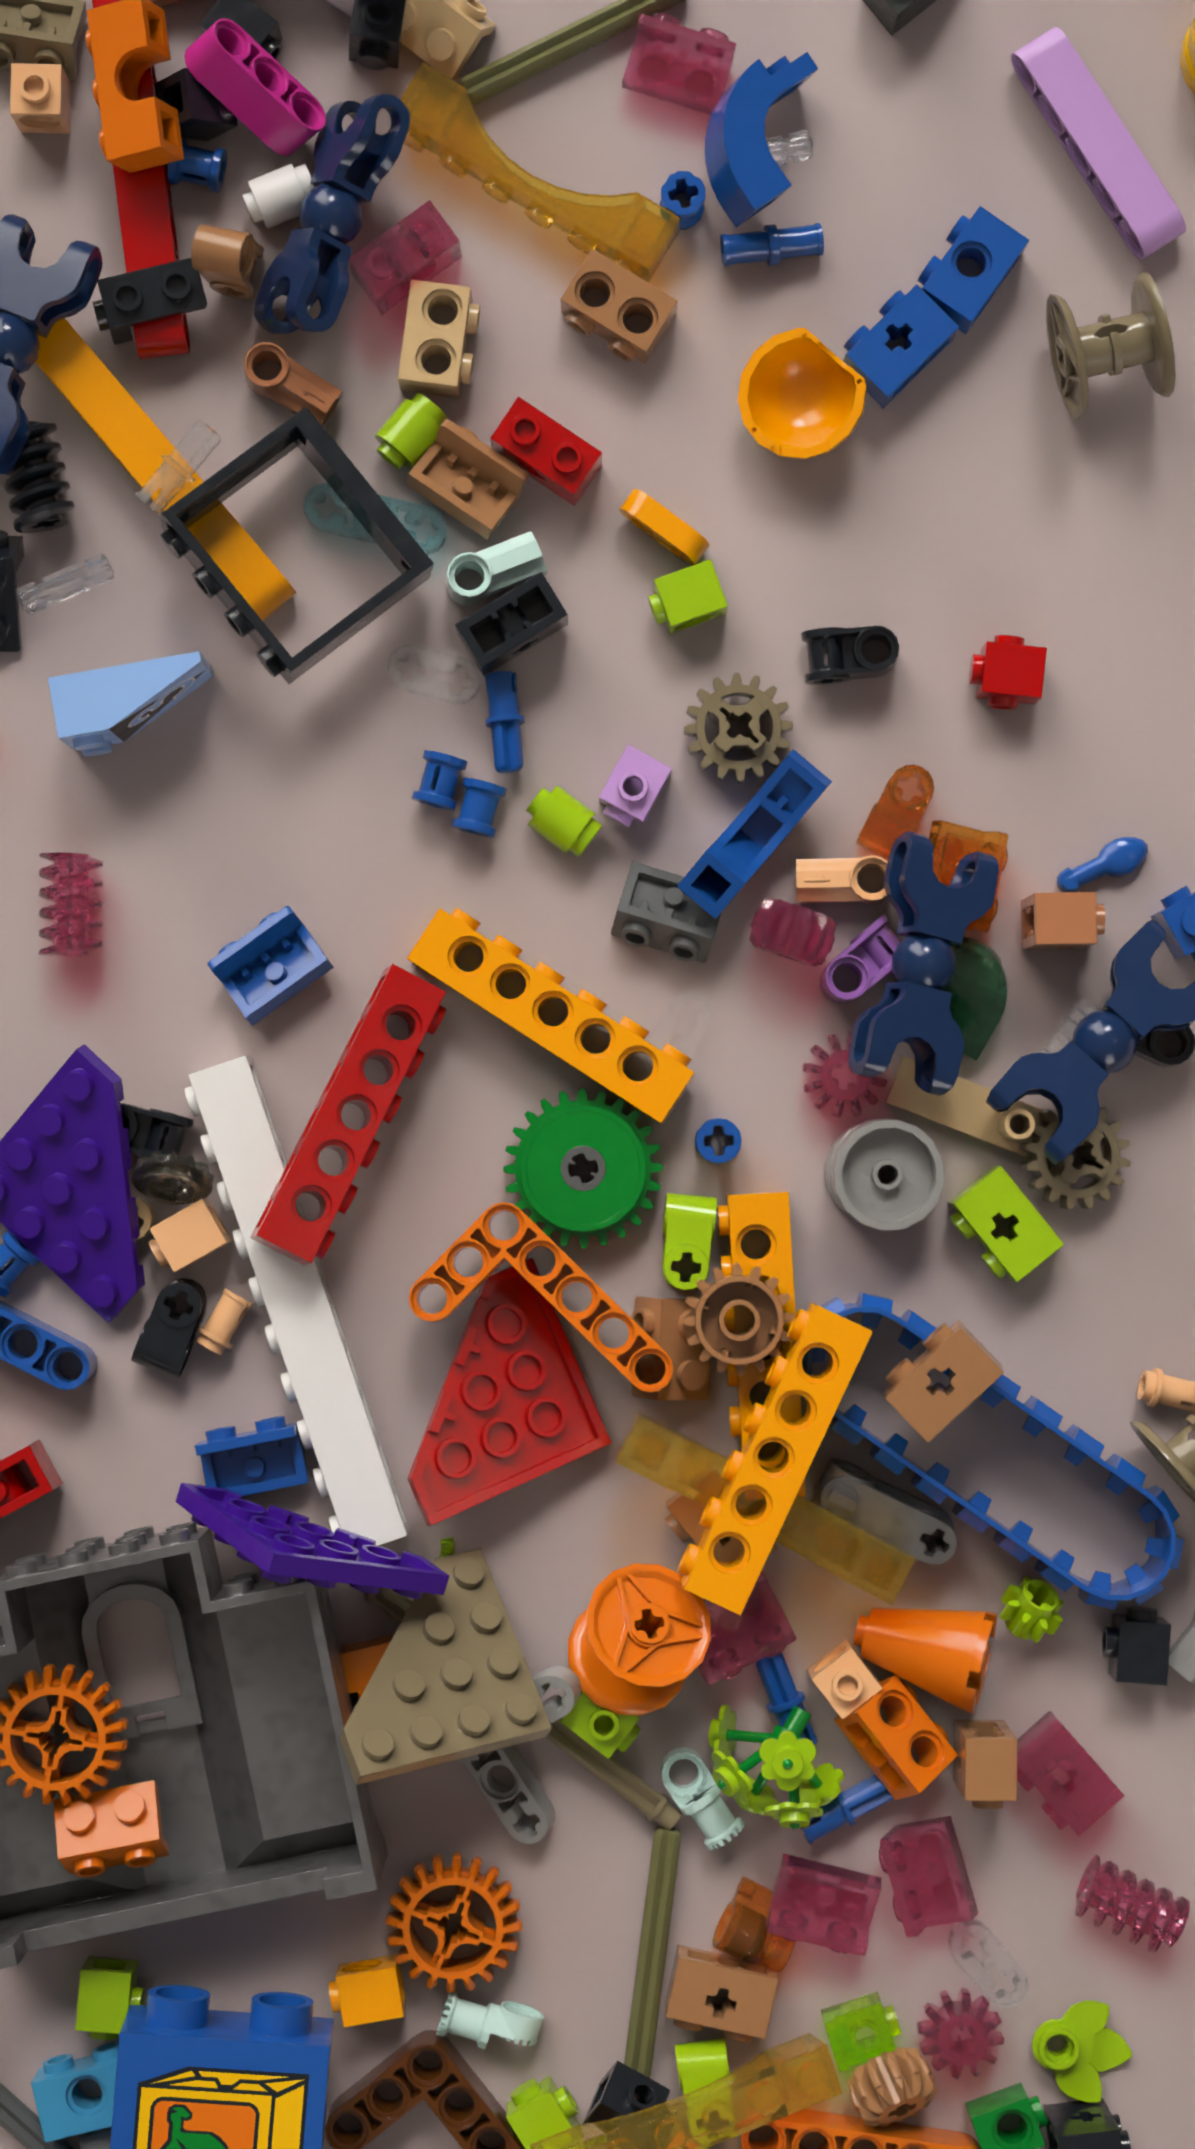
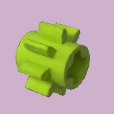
M1025 1576L1018 1587L1010 1584L1000 1599L1006 1606L999 1617L1005 1620L1008 1630L1018 1638L1025 1640L1033 1639L1035 1643H1039L1045 1632L1053 1635L1063 1621V1618L1057 1613L1063 1606L1064 1601L1059 1599L1058 1593L1053 1586L1043 1580H1030L1028 1576Z

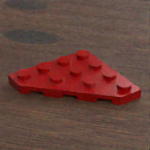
M533 1258L528 1259L527 1267L529 1271L535 1276H540ZM513 1266L489 1276L481 1284L407 1477L427 1526H432L612 1443L554 1307Z

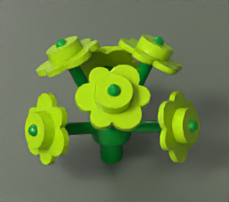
M726 1704L721 1706L718 1719L714 1718L710 1723L708 1739L710 1747L714 1749L711 1758L715 1764L712 1776L718 1788L726 1796L733 1797L744 1810L754 1814L759 1813L765 1816H772V1819L779 1820V1824L782 1827L796 1830L809 1826L812 1817L823 1816V1809L820 1807L827 1805L840 1794L841 1785L839 1783L844 1780L845 1774L841 1769H835L831 1763L821 1764L815 1769L813 1763H811L816 1756L815 1744L811 1740L801 1737L812 1715L797 1706H793L784 1726L775 1725L771 1733L736 1730V1713L731 1711V1707ZM737 1741L761 1743L759 1750L739 1765L731 1757V1752L735 1750ZM763 1760L761 1772L756 1780L746 1774ZM775 1779L780 1789L789 1791V1802L779 1804L774 1798V1791L766 1784L768 1780Z

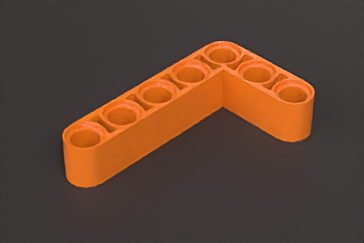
M501 1202L489 1207L410 1289L409 1304L414 1314L422 1320L431 1322L442 1321L451 1316L507 1260L635 1387L646 1392L660 1391L668 1385L672 1378L673 1364L669 1355L520 1208L512 1203ZM501 1212L513 1213L519 1222L518 1232L509 1240H498L491 1232V1221ZM466 1248L477 1249L483 1258L482 1269L478 1274L471 1277H464L459 1274L455 1265L457 1255ZM535 1248H548L555 1255V1267L545 1276H535L527 1267V1257ZM572 1283H584L591 1290V1304L584 1311L572 1312L564 1305L563 1293ZM438 1284L445 1290L447 1302L443 1310L430 1314L422 1308L420 1294L428 1285ZM617 1318L627 1325L629 1331L628 1339L621 1347L609 1348L600 1340L599 1329L607 1319ZM655 1354L663 1360L665 1374L657 1383H644L637 1377L635 1366L638 1359L643 1355Z
M755 2103L747 2107L739 2120L742 2149H807L799 2143L801 2138L810 2132H818L826 2137L824 2143L816 2149H850L855 2142L864 2139L872 2141L875 2144L874 2149H908L910 2147H919L921 2149H981L978 2141L973 2136L964 2132L892 2122L886 2127L879 2125L868 2126L862 2117L768 2103ZM758 2125H768L776 2130L774 2136L765 2142L755 2141L749 2134Z

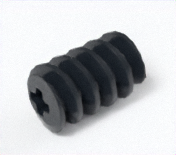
M29 421V438L15 466L10 472L5 474L11 476L4 484L5 490L8 494L15 496L10 500L9 508L12 513L20 515L13 523L16 532L38 533L58 529L68 523L67 520H63L62 515L75 508L73 501L58 499L59 494L71 487L69 482L54 481L53 476L66 469L64 462L49 460V456L62 449L60 443L45 442L44 437L57 430L55 423Z

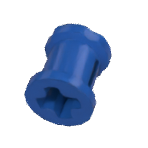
M182 139L184 160L169 163V184L178 185L180 181L207 186L211 192L220 193L227 168V150L217 148L215 151L192 147L188 146L186 141Z
M678 171L667 178L666 183L661 188L660 213L663 220L670 227L677 230H687L694 227L701 220L705 201V186L702 180L689 171ZM684 193L685 199L690 201V206L681 208L680 202L675 200V195Z
M424 750L423 759L426 761V766L418 791L413 792L412 800L436 808L455 811L457 803L453 800L458 777L460 771L466 770L468 762L452 755Z
M465 777L462 786L466 791L459 818L453 819L451 827L471 834L495 838L496 829L492 827L499 799L506 796L507 789L490 782Z
M715 1118L707 1120L696 1132V1150L709 1162L719 1164L728 1162L737 1155L741 1147L740 1131L735 1124L727 1119ZM721 1126L722 1133L724 1135H731L732 1139L731 1145L724 1146L722 1155L718 1156L714 1155L713 1147L704 1145V1136L712 1135L713 1127Z
M9 1230L2 1235L4 1242L0 1245V1269L14 1257L0 1271V1295L5 1298L12 1292L10 1286L28 1266H36L41 1261Z

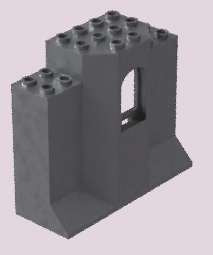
M196 1522L170 1526L166 1528V1532L154 1534L153 1526L132 1529L123 1532L124 1536L116 1538V1542L105 1544L104 1536L84 1539L75 1542L74 1547L65 1549L66 1553L50 1558H46V1553L30 1555L16 1559V1564L5 1567L6 1574L0 1577V1698L11 1699L7 1687L13 1681L25 1687L23 1675L29 1670H34L38 1673L43 1681V1668L47 1664H54L59 1678H61L65 1666L74 1664L76 1668L75 1680L80 1681L87 1670L93 1671L95 1676L89 1686L95 1690L104 1682H108L98 1633L99 1618L113 1604L128 1599L151 1601L159 1606L165 1615L181 1695L122 1707L113 1713L112 1718L122 1717L128 1719V1727L121 1732L114 1733L127 1739L128 1747L124 1751H112L120 1757L122 1764L117 1771L106 1769L110 1781L105 1787L98 1786L92 1782L94 1792L151 1780L156 1782L159 1787L163 1836L169 1844L170 1854L156 1858V1862L152 1865L139 1868L128 1867L125 1864L107 1867L103 1874L94 1877H78L75 1874H69L57 1856L53 1801L49 1805L43 1804L41 1800L42 1789L39 1788L36 1789L29 1799L24 1798L22 1793L27 1783L20 1778L15 1785L10 1787L7 1785L6 1780L13 1772V1769L9 1765L0 1770V1969L17 1966L26 1952L313 1891L324 1889L326 1900L378 1890L388 1851L372 1806L368 1782L359 1785L355 1784L339 1739L353 1710L327 1588L313 1585L304 1578L292 1577L290 1583H279L267 1578L260 1579L258 1571L229 1577V1583L223 1585L212 1530L208 1527L197 1528ZM110 1690L103 1697L106 1703L112 1701ZM57 1695L42 1696L28 1703L21 1720L31 1721L34 1717H49L51 1708L56 1704ZM74 1700L77 1719L85 1725L93 1726L94 1732H98L90 1712L82 1704ZM160 1711L165 1712L163 1717L137 1722L136 1716ZM60 1719L48 1732L49 1736L55 1735L52 1740L58 1743L57 1751L59 1746L69 1737L68 1732L63 1733L65 1728L59 1725ZM20 1736L28 1756L42 1767L40 1749L31 1743L23 1742V1737ZM86 1747L83 1752H67L66 1760L62 1763L60 1773L73 1772L87 1766L93 1761L97 1749ZM0 1750V1757H1L2 1755L5 1754V1753H4V1750ZM56 1791L54 1799H59V1791Z

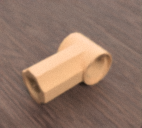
M874 855L863 858L796 859L797 903H880L887 898L885 888L877 893H867L858 885L857 876L867 867H876L885 874L888 861Z

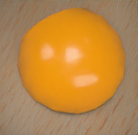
M798 327L774 335L754 351L741 374L737 400L743 424L758 444L781 457L809 459L830 453L851 436L864 413L867 385L865 379L838 358L806 328Z

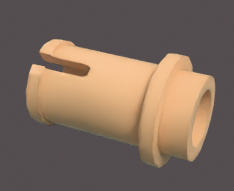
M225 1288L204 1327L198 1325L196 1330L200 1333L195 1341L220 1356L226 1348L231 1350L233 1345L229 1342L248 1309L253 1304Z
M1156 1367L1152 1371L1144 1370L1139 1379L1137 1398L1145 1401L1148 1407L1153 1408L1156 1404H1161L1195 1413V1382L1164 1375L1162 1369Z

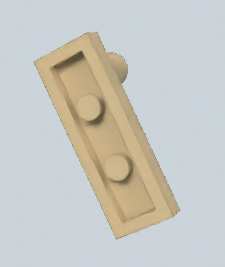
M906 1056L901 1057L884 1101L886 1104L1023 1157L1027 1156V1152L1020 1150L1019 1146L1022 1143H1032L1034 1137L1031 1134L1035 1129V1124L1039 1125L1041 1120L1039 1112L1042 1110L1018 1100L1007 1111H995L986 1103L991 1089L957 1077L953 1088L944 1095L938 1096L927 1093L919 1088L915 1082V1060Z

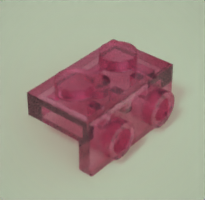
M654 13L652 17L640 14L636 38L622 79V88L711 115L716 103L725 92L735 59L736 43L729 41L726 34L712 28H702L700 31L683 27L679 20L666 14Z
M761 1571L741 1616L704 1599L710 1613L711 1641L704 1660L698 1667L706 1684L711 1685L719 1680L724 1681L733 1678L742 1668L763 1657H772L779 1654L787 1645L797 1639L763 1571Z
M951 1816L895 1825L880 1839L879 1861L883 1871L889 1874L894 1892V1913L897 1920L903 1923L908 1938L919 1936L926 1927L969 1921L978 1915V1908Z
M783 1853L769 1901L767 1931L789 1941H803L827 1947L837 1953L865 1956L868 1948L869 1927L881 1892V1877Z

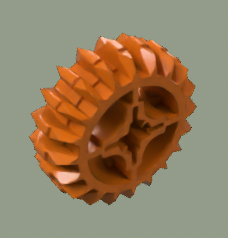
M47 1664L43 1668V1681L38 1673L34 1670H29L23 1675L25 1687L13 1681L7 1687L11 1699L0 1698V1713L5 1716L0 1717V1733L3 1734L0 1736V1750H4L5 1753L0 1757V1770L9 1765L13 1769V1772L6 1780L7 1785L10 1787L15 1785L20 1778L27 1783L22 1793L24 1798L29 1799L37 1788L42 1789L41 1800L46 1805L53 1801L56 1791H59L60 1799L64 1805L72 1803L75 1789L84 1799L91 1797L94 1793L92 1782L98 1786L105 1787L110 1781L106 1769L117 1771L122 1764L120 1757L112 1751H124L128 1747L127 1739L114 1734L125 1730L129 1725L127 1718H112V1714L123 1706L122 1700L118 1698L106 1703L103 1697L109 1692L111 1685L108 1682H104L97 1690L89 1686L95 1676V1673L91 1670H87L80 1681L75 1680L76 1668L74 1664L65 1666L61 1678L58 1677L54 1664ZM57 1695L56 1704L51 1708L49 1717H34L31 1721L21 1720L28 1703L42 1696ZM74 1700L78 1701L90 1712L98 1732H94L93 1726L85 1725L77 1719ZM60 1719L59 1725L65 1728L63 1733L68 1732L69 1737L59 1746L57 1751L58 1743L52 1740L55 1735L49 1736L48 1732ZM20 1736L23 1737V1742L31 1743L40 1749L42 1767L28 1756ZM86 1747L97 1749L93 1761L87 1766L73 1772L60 1773L62 1763L66 1760L67 1752H83Z
M460 1852L453 1854L452 1866L445 1867L441 1854L434 1855L432 1860L434 1871L432 1872L422 1862L415 1864L414 1873L418 1881L409 1876H402L399 1886L405 1894L392 1893L389 1904L399 1911L388 1913L385 1921L386 1925L397 1928V1930L388 1935V1944L390 1946L405 1945L396 1954V1962L398 1964H405L412 1959L414 1961L409 1970V1977L416 1979L423 1971L429 1973L426 1987L429 1989H434L438 1977L447 1979L446 1991L448 1993L455 1991L457 1979H463L468 1991L474 1990L476 1986L475 1974L477 1973L487 1983L493 1981L494 1972L490 1963L501 1969L507 1968L509 1959L503 1951H517L519 1941L510 1934L522 1930V1920L510 1916L520 1910L519 1899H504L512 1891V1883L507 1880L495 1886L493 1883L499 1875V1868L492 1866L484 1875L481 1874L479 1870L482 1858L479 1856H474L470 1868L461 1866L463 1857ZM458 1885L456 1893L449 1900L436 1901L430 1899L428 1903L421 1900L426 1894L436 1888ZM474 1891L480 1894L490 1905L495 1917L496 1929L485 1925V1919L475 1915L472 1911L470 1904ZM463 1902L461 1925L464 1928L459 1925L458 1931H452L449 1941L445 1942L448 1929L446 1928L447 1919L444 1916L449 1920L450 1914H456L459 1904ZM413 1916L422 1919L423 1926L430 1928L437 1935L438 1942L434 1953L426 1948L418 1938L413 1924ZM480 1942L487 1944L474 1955L450 1959L454 1949L461 1944L468 1943L476 1946Z

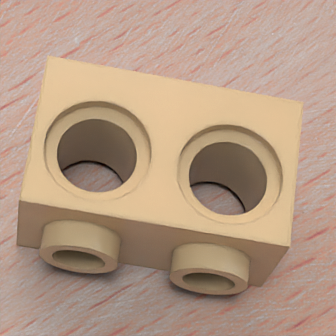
M411 279L398 371V382L401 391L460 398L461 384L471 383L474 354L466 353L468 334L477 335L480 319V304H472L471 287ZM440 306H450L457 311L456 318L446 325L434 323L430 316ZM433 355H443L451 361L449 368L444 373L437 375L428 373L423 368L424 363Z

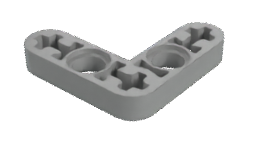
M555 1665L532 1675L540 1698L545 1694L550 1685L554 1689L562 1687L566 1692L563 1698L559 1695H554L543 1702L550 1724L571 1712L581 1695L580 1680L572 1670L565 1666ZM515 1745L497 1749L487 1760L482 1758L484 1753L462 1758L461 1760L506 1830L515 1840L524 1844H534L546 1836L555 1820L554 1807ZM502 1765L509 1768L515 1777V1784L512 1786H502L497 1783L491 1774V1767ZM521 1791L525 1794L521 1800L517 1797L513 1802H510ZM523 1812L528 1816L536 1814L539 1820L537 1823L533 1820L525 1822L521 1815Z

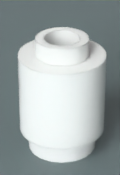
M291 163L248 181L251 191L242 196L253 223L263 220L266 228L270 229L299 217L301 202L309 191L315 188L314 185L310 184L312 178L306 164L294 168Z

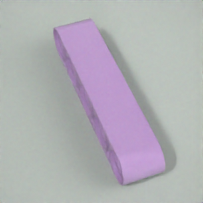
M1053 27L1011 54L1012 66L1020 82L1130 251L1138 259L1142 260L1185 233V222L1178 207L1064 32L1058 27Z

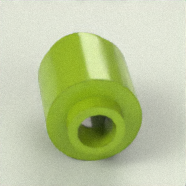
M417 392L411 400L405 399L376 433L375 438L381 444L376 449L377 453L398 470L403 464L412 469L428 448L436 441L439 427L447 419V416L435 403Z
M558 785L552 792L543 787L526 809V812L533 816L528 826L564 853L570 850L578 857L603 826L593 818L596 813Z

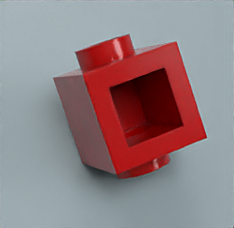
M997 635L994 638V642L987 641L981 648L980 655L972 654L970 663L969 684L977 685L976 698L987 699L988 707L1001 710H1016L1018 703L1035 705L1042 698L1047 648L1024 645V638L1011 635Z

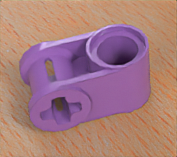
M885 914L850 942L851 945L823 969L820 985L824 995L831 1001L840 1004L849 1003L863 995L880 979L883 981L893 973L892 956L901 941L887 926L889 919ZM837 967H849L855 972L857 986L853 992H842L835 987L832 976Z

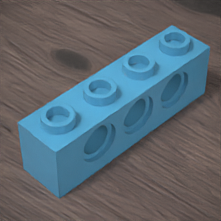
M119 2042L101 2045L93 2049L90 2056L73 2059L72 2054H62L43 2062V2067L37 2071L31 2086L45 2143L112 2127ZM83 2079L96 2081L102 2089V2095L97 2097L85 2095L80 2090L78 2082Z

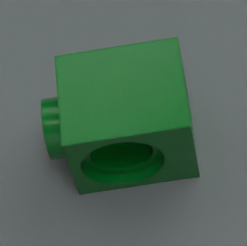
M1021 2082L965 2102L981 2149H1038L1045 2146L1039 2129L1048 2126L1043 2108L1037 2095L1028 2098ZM1015 2113L1022 2117L1019 2126L1014 2130L1002 2131L997 2128L999 2120L1006 2114Z

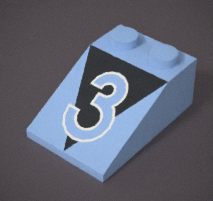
M200 651L49 677L48 683L58 738L73 750H81L82 756H97L112 752L111 744L125 742L212 678V666Z

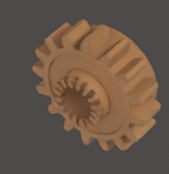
M739 1262L733 1263L731 1275L724 1276L723 1272L718 1267L713 1268V1276L715 1278L713 1283L709 1285L702 1279L696 1281L699 1290L702 1292L700 1298L687 1296L685 1300L690 1307L695 1309V1315L683 1317V1325L694 1326L697 1331L687 1338V1342L689 1345L702 1343L704 1348L699 1355V1359L705 1362L712 1356L717 1358V1372L723 1373L728 1363L735 1364L739 1376H744L746 1364L754 1363L755 1367L761 1372L765 1370L763 1361L765 1356L769 1354L773 1358H776L778 1355L782 1357L776 1347L779 1340L791 1342L792 1340L787 1337L788 1332L783 1330L784 1323L792 1322L795 1314L783 1311L781 1307L791 1297L789 1293L774 1294L773 1290L779 1282L775 1276H772L765 1282L760 1281L761 1268L755 1265L749 1275H742ZM743 1305L752 1311V1324L744 1332H732L724 1324L725 1314L733 1306Z

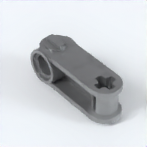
M837 1458L830 1460L809 1502V1506L816 1513L836 1524L850 1527L927 1564H943L955 1554L957 1537L953 1521L948 1513L871 1476L863 1469L847 1461ZM936 1528L941 1529L942 1539L933 1537L930 1543L925 1542L923 1533L932 1535Z

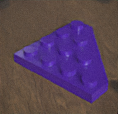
M84 1044L73 1052L0 1141V1222L109 1324L145 1285L143 1265L138 1263L136 1239L140 1236L136 1198L131 1197L128 1170L132 1168L128 1128H123L120 1101L124 1099L122 1078Z
M188 1483L180 1484L175 1502L192 1514L191 1520L196 1522V1524L211 1529L214 1532V1539L233 1546L238 1550L237 1557L256 1564L261 1568L260 1574L269 1580L279 1583H290L292 1577L304 1578L313 1585L329 1589L335 1588L337 1582L347 1583L359 1591L372 1594L379 1593L380 1588H389L402 1596L414 1599L422 1598L423 1593L444 1595L450 1575L422 1556L407 1551L402 1552V1556L392 1550L376 1546L375 1540L340 1528L335 1529L333 1533L323 1526L310 1523L309 1517L274 1505H270L267 1511L266 1508L259 1504L243 1500L244 1495L225 1488Z

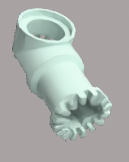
M677 1747L670 1750L663 1757L660 1765V1774L664 1786L685 1816L690 1815L706 1837L704 1840L706 1848L712 1851L714 1848L722 1847L725 1845L724 1839L729 1843L732 1840L729 1835L736 1837L737 1833L741 1832L742 1828L745 1827V1823L741 1817L733 1816L720 1797L721 1790L716 1785L701 1756L695 1750L688 1747ZM688 1759L696 1764L697 1775L691 1783L679 1785L670 1779V1767L677 1760Z
M454 1991L453 1993H448L444 2008L448 2010L442 2011L441 2015L446 2017L442 2016L440 2018L436 2035L444 2037L447 2033L470 2039L476 2041L477 2047L484 2050L490 2033L500 2038H506V2041L509 2042L513 2040L514 2044H518L519 2040H523L522 2046H526L527 2041H529L528 2046H535L544 2015L530 2006L512 2001H504L501 2005L490 2002L487 2006H483L458 1998L457 1992Z

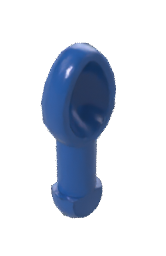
M1136 837L1115 839L1102 848L1098 857L1073 869L1068 867L1060 872L1057 876V886L1062 892H1078L1080 887L1105 875L1122 877L1130 874L1145 860L1148 846L1142 839Z

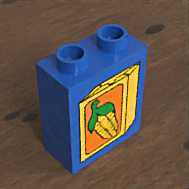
M163 1985L149 1989L147 2006L130 2005L119 2033L110 2149H323L334 2018L312 2017L314 2001L307 1996L296 1993L265 1992L256 1994L252 1997L251 2012L249 2013L209 2010L210 1993L198 1987Z

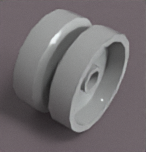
M864 1119L846 1128L831 1145L825 1163L826 1187L835 1205L851 1220L881 1231L906 1229L923 1220L938 1203L945 1183L943 1159L934 1141L917 1126L896 1119ZM884 1165H891L893 1167V1177L888 1184L881 1183L878 1178V1171Z

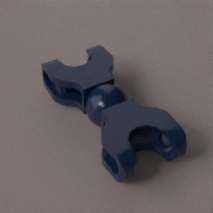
M391 94L372 96L366 99L362 105L355 101L339 102L334 104L326 113L325 126L319 131L314 146L316 164L310 184L316 187L309 191L301 202L299 219L303 229L291 231L286 246L266 271L254 303L256 321L267 332L287 334L299 328L306 332H323L331 328L335 323L349 286L347 265L353 248L346 244L354 240L362 228L363 210L360 203L371 201L377 185L398 159L410 126V113L404 103L396 96ZM381 108L387 110L391 119L390 129L383 135L375 133L377 114ZM345 115H349L353 122L343 132L342 120ZM281 295L287 296L285 308L287 314L283 320L278 321L273 316V302ZM319 299L321 306L320 314L317 318L313 319L308 312Z
M8 214L0 221V474H6L13 469L29 438V421L21 406L20 399L26 383L19 374L28 371L38 359L40 346L38 335L47 338L54 323L60 319L77 314L88 305L103 265L99 247L85 241H75L70 243L57 263L46 268L30 266L32 251L36 242L34 231L25 218L14 214Z
M906 831L895 840L890 851L883 885L888 900L896 909L899 918L896 934L906 938L897 945L892 956V972L898 982L886 983L880 1002L866 1009L855 1021L849 1051V1067L855 1074L868 1078L882 1074L888 1069L897 1044L904 1041L909 1044L915 1055V1082L919 1088L927 1093L938 1096L944 1095L953 1088L958 1077L965 1042L958 1024L951 1016L950 1001L952 993L942 991V989L951 982L956 971V955L950 945L962 944L966 927L972 921L984 916L993 905L999 874V863L993 855L980 851L966 855L959 861L950 885L946 886L939 882L933 871V844L929 838L919 833Z
M1155 920L1148 921L1116 954L1110 969L1111 997L1100 1011L1092 1012L1079 1021L1073 1032L1072 1041L1070 1040L1059 1052L1051 1054L1037 1052L1021 1056L993 1087L987 1097L986 1103L998 1112L1007 1111L1015 1102L1026 1095H1041L1052 1101L1058 1111L1059 1125L1053 1136L1045 1144L1044 1154L1054 1165L1061 1163L1097 1126L1100 1111L1097 1097L1099 1086L1110 1073L1119 1072L1129 1065L1136 1054L1137 1044L1151 1032L1182 1030L1190 1026L1195 1020V981L1186 988L1170 989L1160 984L1152 973L1151 958L1160 946V943L1165 939L1166 934L1165 930Z

